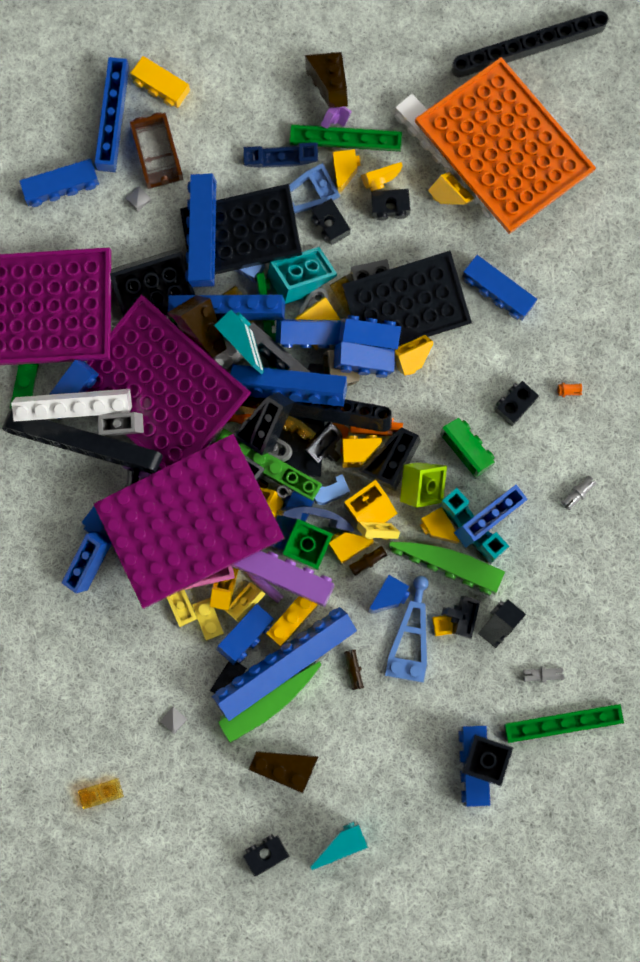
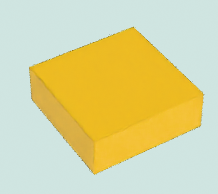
M444 615L432 617L435 636L452 634L453 623L451 622V617Z

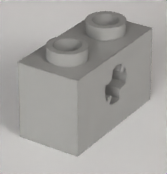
M130 412L98 415L99 435L114 436L144 433L143 414Z

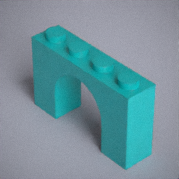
M458 488L445 497L440 504L447 517L458 529L474 517L468 506L470 501ZM487 531L472 543L490 565L509 548V545L497 532L492 534Z

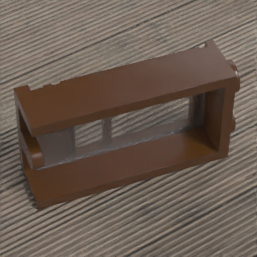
M157 112L150 117H138L131 121L130 125L147 188L151 189L184 180L166 112Z

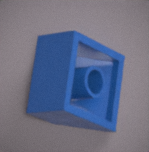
M388 575L372 603L369 613L374 614L396 608L400 603L404 605L410 594L408 591L409 586Z

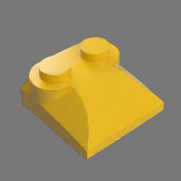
M402 162L361 175L365 188H370L371 191L384 188L385 183L393 180L400 173L403 166Z

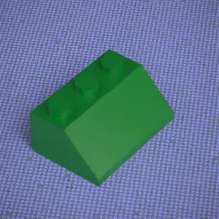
M457 418L442 427L440 436L476 479L494 465L495 461L493 459L495 457L490 450L483 448L481 439L470 432L469 424L465 420L461 421L460 418Z

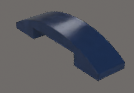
M317 142L299 143V146L264 149L262 146L243 147L244 166L293 167L318 162Z
M291 506L276 512V515L300 520L302 513L330 519L328 527L351 532L354 530L352 525L344 518L321 508Z

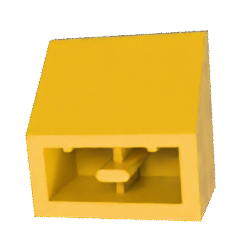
M367 435L364 439H358V436H347L342 441V468L362 467L380 448L382 438H377V435Z
M376 480L344 502L345 508L357 524L358 521L386 523L398 514L387 494Z

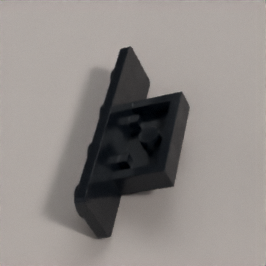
M251 323L249 328L254 333L259 353L277 369L310 372L255 323Z

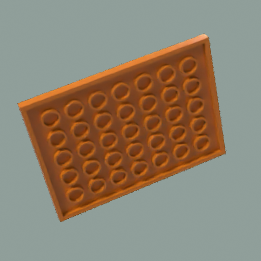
M502 57L415 119V123L508 234H511L596 169L593 163Z

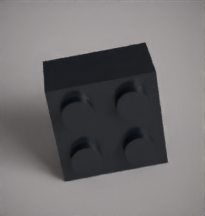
M473 735L461 773L502 786L514 747Z

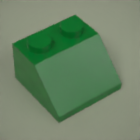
M297 519L282 555L311 569L318 570L333 534Z

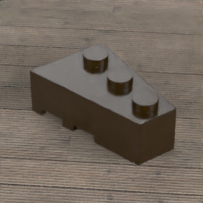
M342 52L305 55L307 75L312 78L315 87H318L320 95L328 107L348 106Z
M195 295L167 312L176 321L178 328L183 330L190 339L212 358L227 350L223 335L214 326L218 320L210 298Z
M256 751L248 770L304 793L319 756Z

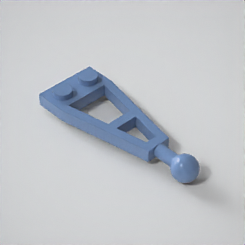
M323 163L306 171L289 185L291 192H293L310 179L320 198L297 206L293 203L295 214L313 209L331 198L335 200L340 197Z
M417 576L413 581L414 588L416 589L414 601L409 602L391 648L385 676L424 683L427 666L426 604L422 603L423 591L428 588L429 582L426 577ZM413 608L420 609V628L406 626ZM404 632L420 635L421 662L395 658Z

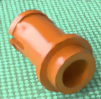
M558 384V396H562V398L568 395L582 396V384Z

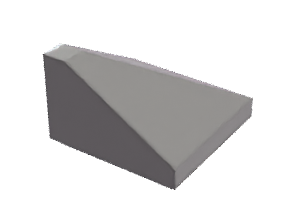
M140 186L126 197V200L137 212L152 200Z
M172 707L160 722L175 734L187 721V718Z

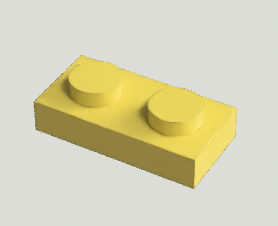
M358 521L357 529L367 539H398L400 531L392 523Z
M250 582L230 604L229 611H225L239 623L264 597L265 593Z
M185 590L167 597L179 627L198 620Z
M211 598L192 604L206 641L224 634L215 609L210 607Z

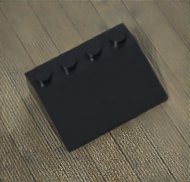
M181 248L111 269V281L123 317L141 295L164 315L168 314L169 295H195L194 289L186 281L185 273L188 269Z

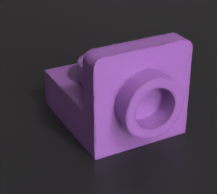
M346 107L329 108L321 125L326 129L331 124L335 125L336 123L344 127L351 115V110Z

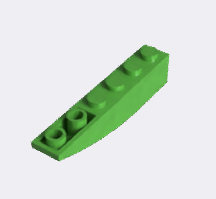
M223 428L215 442L233 433ZM237 440L243 454L265 469L262 475L280 485L288 487V489L311 501L314 500L323 485L322 483L269 453L260 455Z
M391 542L389 545L392 553L398 556H402V554L407 555L409 560L416 564L420 562L427 564L426 568L434 572L438 570L445 572L444 576L447 578L463 580L462 584L473 588V585L481 588L480 592L488 596L491 593L496 594L505 574V571L451 549L410 542Z
M314 661L305 667L306 670L295 674L232 720L228 721L224 715L220 716L221 721L218 723L229 742L232 743L262 725L289 704L322 666L320 661L318 663Z

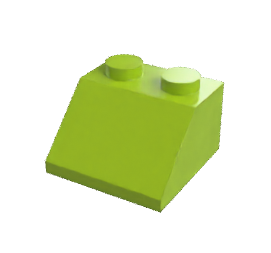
M418 462L405 464L403 467L400 502L416 508L441 503L444 499L447 466Z

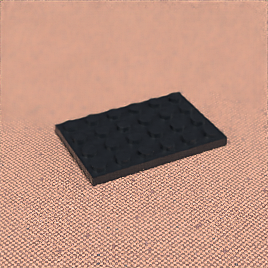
M289 183L216 200L215 275L303 255ZM185 207L180 208L186 249L189 252L186 235L189 234L187 217L190 216V210Z
M451 250L341 284L352 316H359L360 321H366V318L378 319L377 323L384 324V320L396 322L395 326H401L398 346L404 345L423 335L430 337L472 323Z

